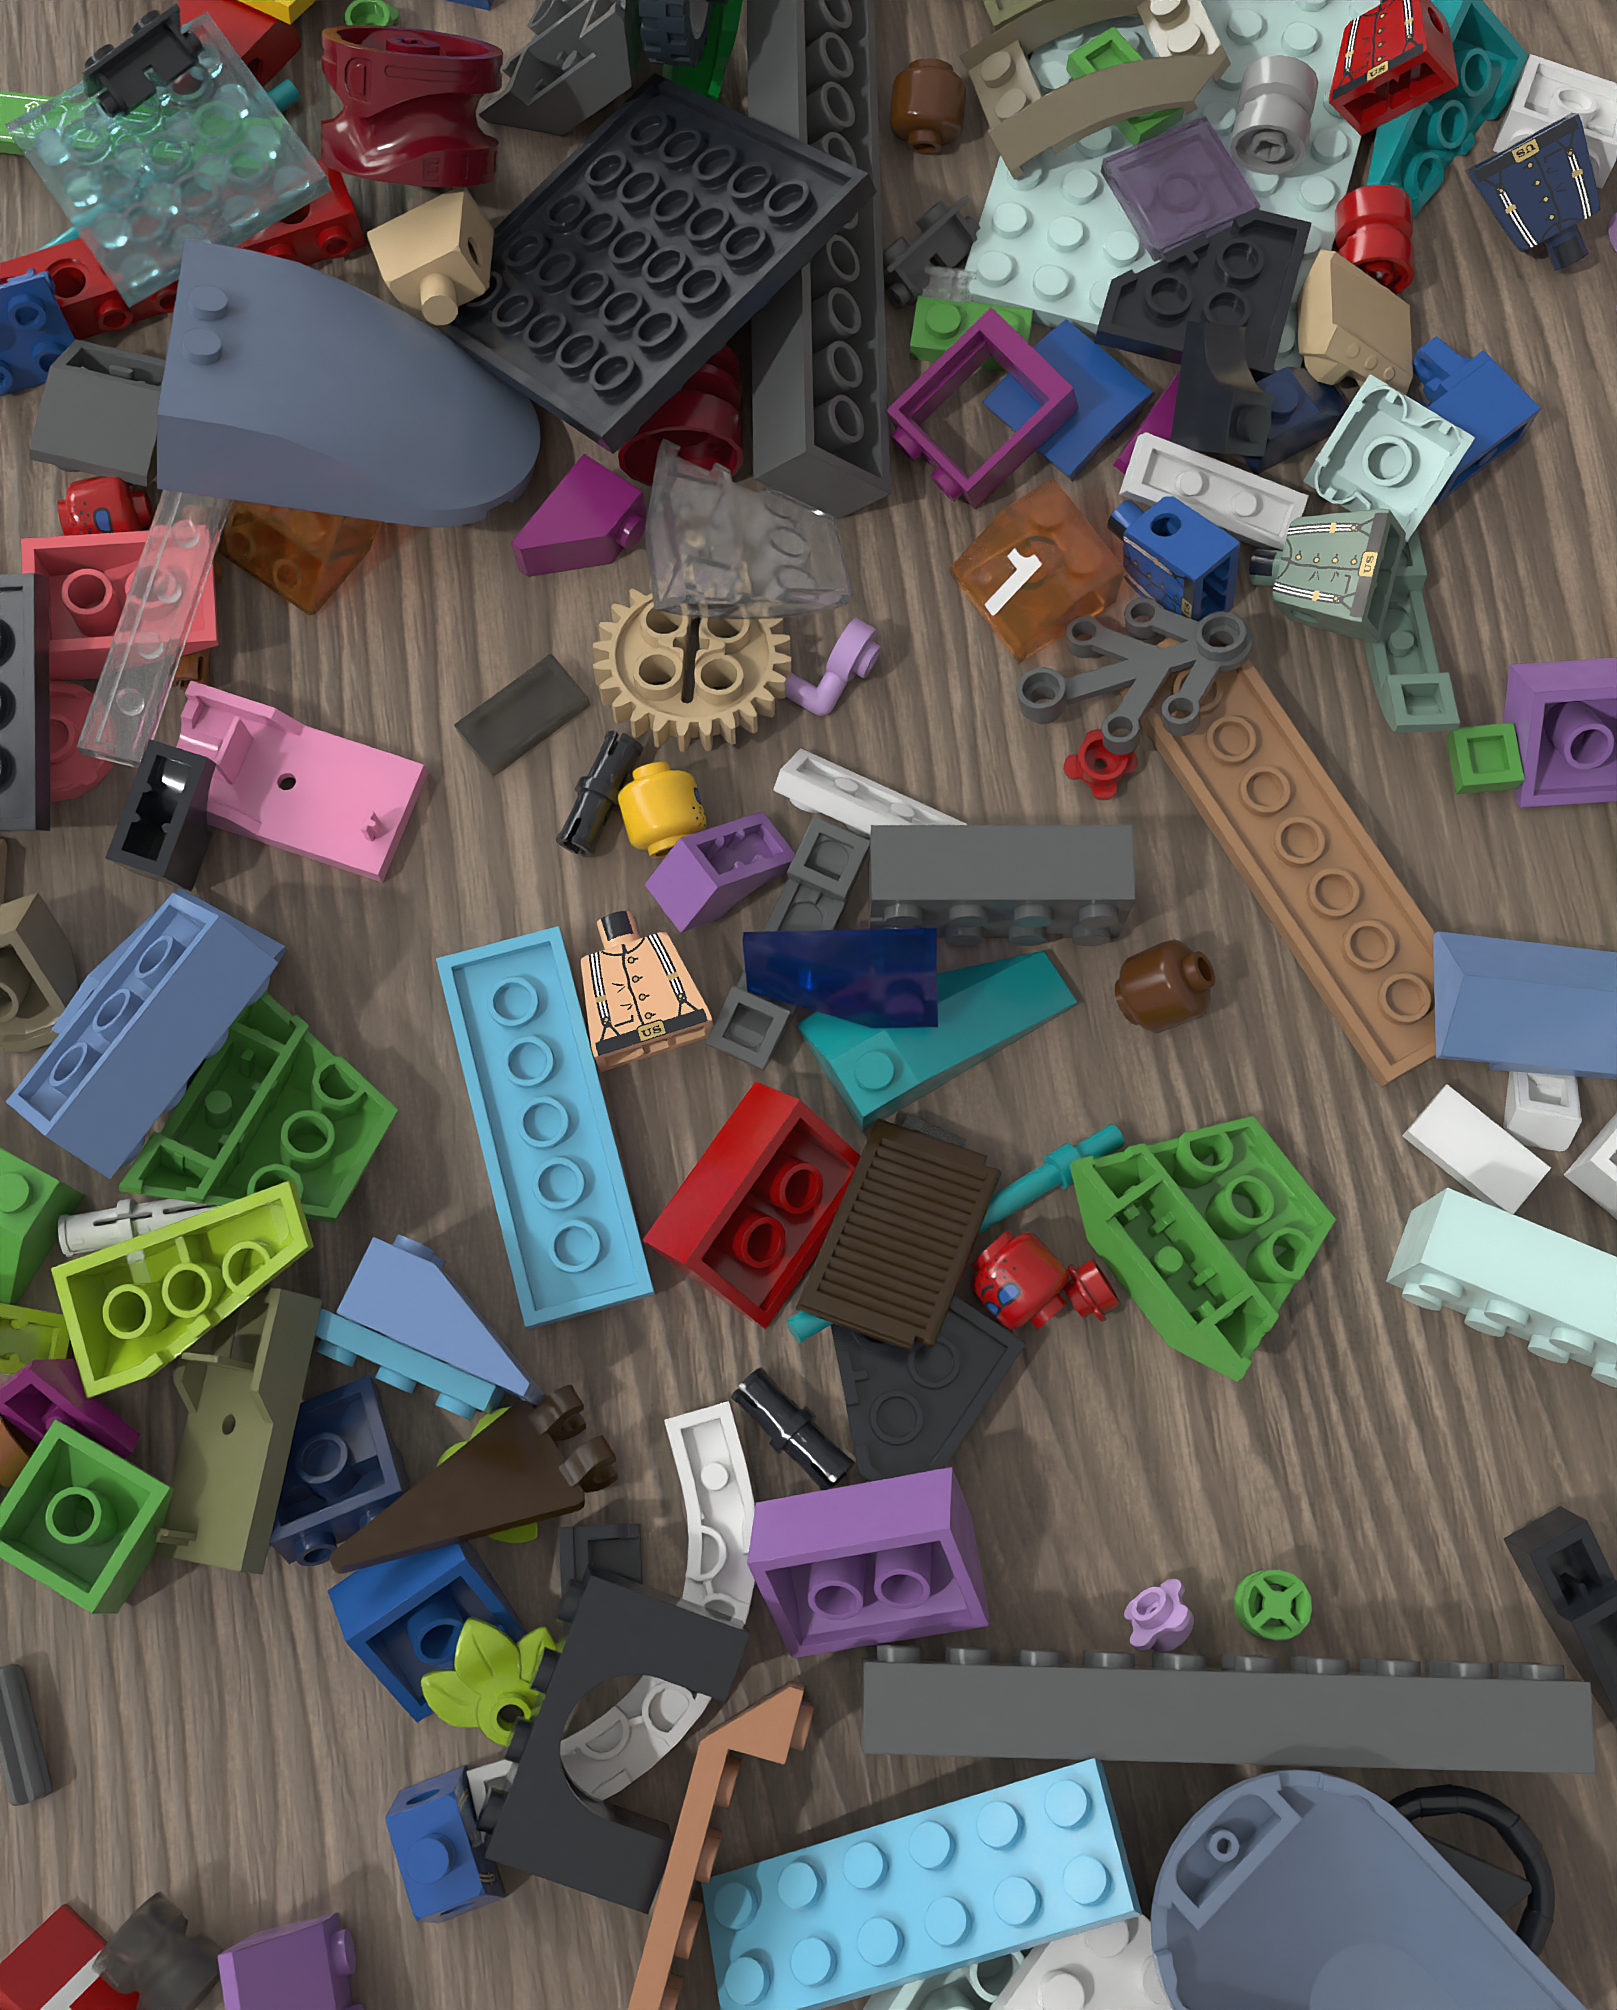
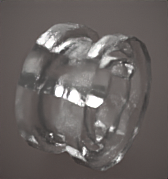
M925 265V273L929 275L930 283L926 288L922 289V296L950 301L973 302L974 294L970 292L969 284L977 278V271Z

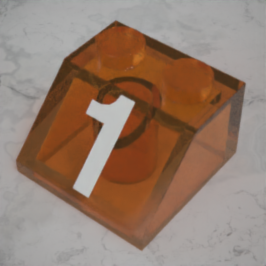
M1052 478L1005 507L950 567L949 573L1019 664L1065 635L1067 625L1073 619L1080 616L1093 617L1114 604L1119 593L1125 568L1057 481Z

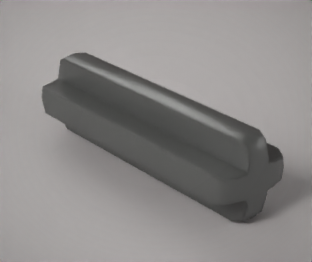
M11 1664L0 1667V1765L9 1802L13 1806H22L46 1797L51 1793L52 1786L23 1668L20 1665Z

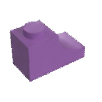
M762 811L680 838L645 883V886L680 933L723 918L728 910L747 895L771 880L787 874L795 852Z

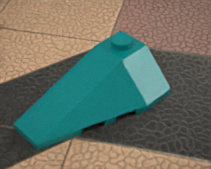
M1043 950L850 992L796 1024V1028L861 1133L875 1125L877 1118L884 1120L1075 1007L1078 1002Z

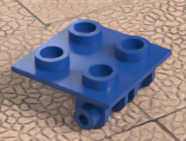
M35 268L27 269V274L7 279L8 283L3 284L0 279V396L46 383L50 366L76 340L54 296L57 294V290L48 270L37 273Z

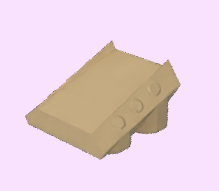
M1320 250L1297 296L1299 354L1304 356L1305 366L1309 374L1316 381L1329 385L1337 384L1343 378L1349 376L1356 379L1360 388L1371 374L1402 394L1407 395L1413 378L1410 305L1337 252Z

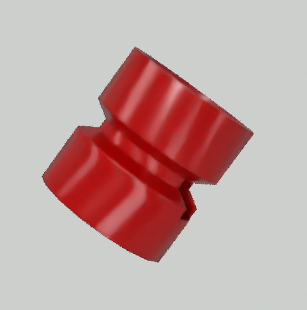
M1371 185L1358 188L1346 194L1337 203L1335 209V240L1340 249L1337 253L1378 283L1391 290L1395 295L1404 291L1411 285L1414 278V248L1411 240L1413 234V215L1410 196L1404 190L1391 185Z

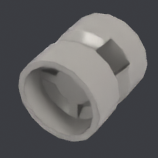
M1283 55L1266 56L1254 61L1245 70L1237 106L1240 114L1236 117L1230 144L1232 157L1240 166L1255 173L1270 175L1282 174L1293 170L1304 161L1311 129L1310 119L1314 111L1318 88L1316 72L1307 63L1295 57Z

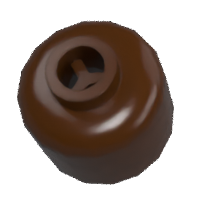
M918 59L911 62L908 69L900 72L893 82L890 128L896 137L908 143L907 147L912 152L919 154L938 153L941 151L942 145L956 140L962 132L966 87L963 79L953 72L952 65L938 59Z
M1168 940L1128 957L1124 961L1120 969L1119 979L1115 983L1116 1001L1121 1012L1131 1024L1140 1025L1142 1028L1154 1033H1160L1206 1013L1211 1001L1210 988L1215 985V974L1210 961L1202 952H1193L1187 944L1178 940Z

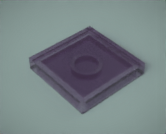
M1206 116L1108 156L1102 161L1100 172L1154 262L1161 260L1164 253L1202 234L1208 238L1232 226L1234 218L1254 208L1260 210L1261 207Z

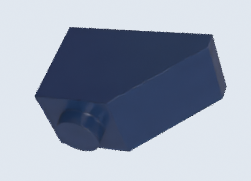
M1287 366L1256 382L1264 393L1274 394L1271 429L1267 438L1265 457L1241 456L1254 475H1258L1331 436L1349 406L1334 385L1316 381L1307 369Z

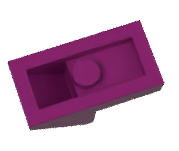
M76 1359L33 1360L0 1384V1414L38 1445L56 1419L122 1458H126L133 1453L140 1434L95 1397L86 1398Z

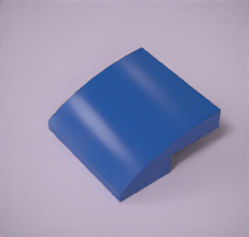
M1066 319L1045 336L1034 349L1074 388L1079 409L1036 451L1073 481L1110 437L1115 441L1155 394ZM1009 373L982 402L990 412L1015 433L1042 407Z

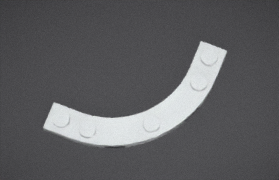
M727 1401L665 1419L664 1421L682 1485L687 1511L689 1544L686 1580L682 1599L740 1619L746 1624L755 1579L747 1565L755 1501L731 1405ZM643 1675L632 1690L606 1714L586 1728L561 1740L560 1756L571 1778L580 1788L603 1801L620 1792L664 1757L701 1716L712 1697L659 1678ZM503 1759L466 1771L477 1820L490 1787L494 1786L503 1789L512 1762ZM480 1831V1832H481L482 1841H483V1843H484V1836H485L486 1833Z

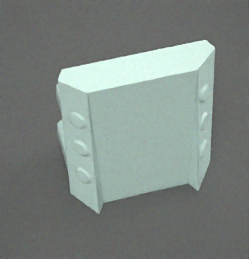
M1370 374L1319 453L1303 482L1316 489L1318 495L1333 504H1340L1351 512L1390 509L1406 532L1403 544L1405 546L1475 437Z

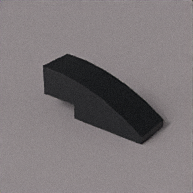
M1559 1506L1505 1537L1504 1541L1524 1581L1582 1679L1590 1682L1591 1693L1617 1729V1580L1613 1576L1588 1521Z

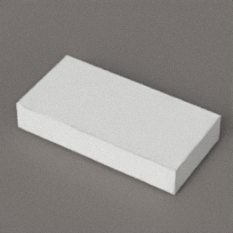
M1448 1084L1440 1089L1402 1135L1482 1202L1511 1214L1517 1211L1551 1169V1167Z

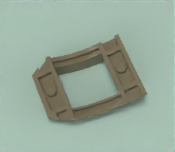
M1054 0L1018 17L959 55V58L969 72L991 128L988 130V133L1014 180L1025 174L1021 165L1050 147L1056 155L1099 130L1146 113L1183 107L1188 115L1197 109L1194 99L1209 79L1213 77L1215 83H1217L1231 64L1201 0ZM1140 14L1159 57L1102 69L1075 79L1043 95L1027 54L1064 34L1084 26L1112 18Z

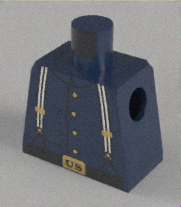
M1571 112L1465 170L1470 182L1511 242L1520 252L1543 242L1555 271L1563 269L1589 254L1577 223L1596 214L1601 208L1584 129L1578 113Z

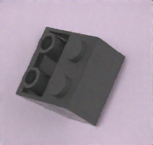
M76 339L50 366L29 448L30 460L56 465L59 469L68 472L81 471L103 477L115 476L130 483L131 486L141 485L147 487L157 475V413L166 360Z

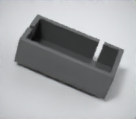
M871 825L868 864L869 938H882V942L890 946L915 945L920 942V938H945V942L953 946L978 945L983 942V938H1009V943L1016 946H1036L1045 943L1051 934H1062V938H1072V943L1080 946L1106 944L1110 942V938L1119 937L1136 900L1133 825Z

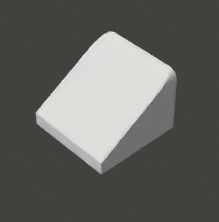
M1509 1071L1503 1130L1522 1145L1559 1152L1567 1150L1582 1122L1577 1077Z

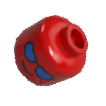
M97 476L74 481L67 487L65 499L57 503L59 519L65 536L146 531V526L155 525L154 512L147 491L145 489L135 491L130 483L115 476Z
M1007 1230L970 1264V1267L976 1272L971 1281V1291L1001 1325L1007 1329H1018L1030 1321L1039 1330L1067 1304L1059 1292L1067 1284L1069 1272L1047 1246L1031 1232L1020 1233L1015 1237Z

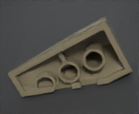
M38 892L0 905V1046H3L4 1053L27 1052L54 1042L58 1034L51 1029L78 991L71 944Z

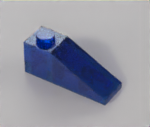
M937 928L743 932L742 942L747 991L870 1028L938 1027Z

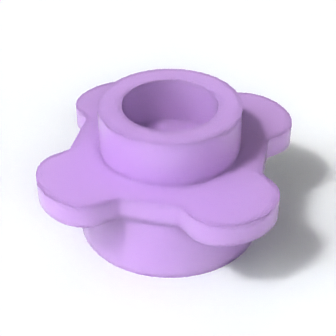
M1168 1579L1160 1587H1150L1142 1591L1127 1605L1124 1617L1129 1623H1132L1133 1633L1130 1637V1643L1135 1649L1145 1651L1151 1648L1156 1652H1167L1181 1645L1191 1633L1194 1625V1616L1182 1601L1181 1597L1185 1592V1587L1179 1580Z

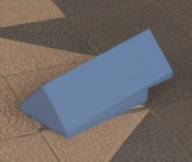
M1440 931L1433 935L1436 1059L1489 1063V1070L1617 1080V952Z

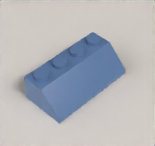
M172 893L7 1099L6 1103L44 1136L108 1179H111L120 1167L127 1166L138 1156L145 1143V1134L162 1113L173 1109L180 1102L187 1089V1080L201 1062L212 1057L222 1048L229 1034V1026L243 1008L252 1005L264 994L270 982L269 975L279 962L221 916Z

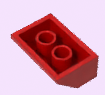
M755 1081L642 1241L683 1274L758 1326L766 1329L820 1252L861 1155L800 1099Z

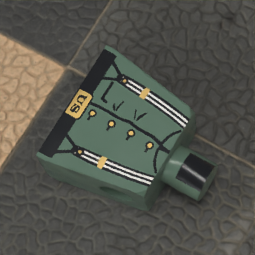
M1372 509L1297 517L1289 525L1283 551L1255 550L1249 567L1250 581L1254 586L1274 587L1272 592L1274 604L1293 622L1369 643H1379L1406 532L1390 509Z

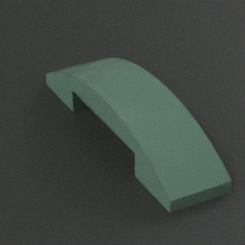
M1417 528L1402 548L1379 643L1364 641L1365 652L1379 705L1388 725L1394 733L1457 731L1460 720L1449 673L1439 672L1422 594L1427 578V570Z

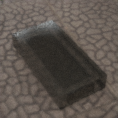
M550 654L455 723L454 726L459 736L494 777L589 707L590 702L584 691L556 658Z

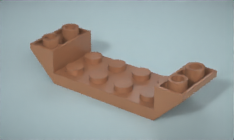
M791 1681L709 1730L701 1739L628 2010L677 2009L685 1977L672 1974L676 1957L688 1960L691 1948H693L704 1903L691 1900L696 1881L708 1884L713 1873L723 1835L722 1830L711 1827L716 1806L729 1808L742 1764V1759L730 1756L731 1750L785 1765L789 1748L803 1751L814 1711V1704L802 1701L804 1684Z

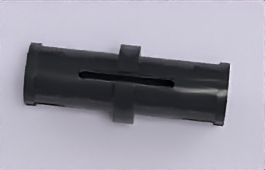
M611 730L606 732L605 740L588 776L579 778L575 787L578 797L561 832L556 837V842L560 846L574 854H577L579 848H582L580 854L583 857L591 858L593 856L596 844L612 811L617 812L620 810L618 794L623 789L637 757L643 750L642 745L626 734L622 733L620 741H617L619 736L617 731Z
M762 1367L752 1372L739 1385L742 1390L737 1389L733 1392L731 1398L749 1413L772 1438L769 1443L778 1454L785 1451L820 1487L821 1491L833 1489L847 1475L845 1471H850L855 1465V1462L837 1447L814 1423L816 1415L807 1406L800 1409L766 1374Z

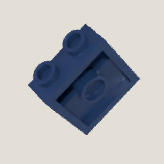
M370 1375L300 1403L270 1538V1544L288 1564L297 1561L302 1566H316L329 1561L332 1552L338 1548L337 1544L347 1541L411 1489L402 1455L392 1440L378 1386Z

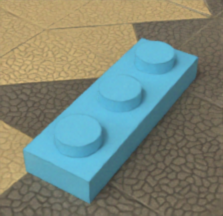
M321 1308L315 1334L321 1340L315 1351L350 1367L353 1366L357 1356L380 1365L375 1378L412 1394L417 1382L441 1392L435 1405L472 1421L477 1409L490 1415L494 1410L498 1409L505 1394L500 1388Z

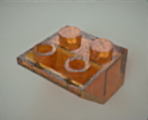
M233 500L219 545V553L310 616L316 614L370 551L380 521Z

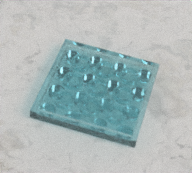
M208 12L181 26L182 34L188 29L192 30L204 47V51L198 55L199 63L167 86L150 68L144 74L156 87L157 94L125 118L118 114L113 119H110L96 101V97L101 94V91L89 99L85 95L82 81L5 124L13 141L128 307L133 306L179 279L185 239L234 247L332 190L323 169Z

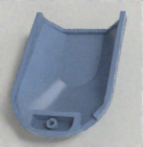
M1308 1770L1275 1771L1243 1780L1222 1791L1195 1813L1181 1830L1163 1862L1155 1886L1151 1910V1945L1157 1975L1172 2010H1587L1403 1815L1378 1795L1352 1781L1332 1774Z

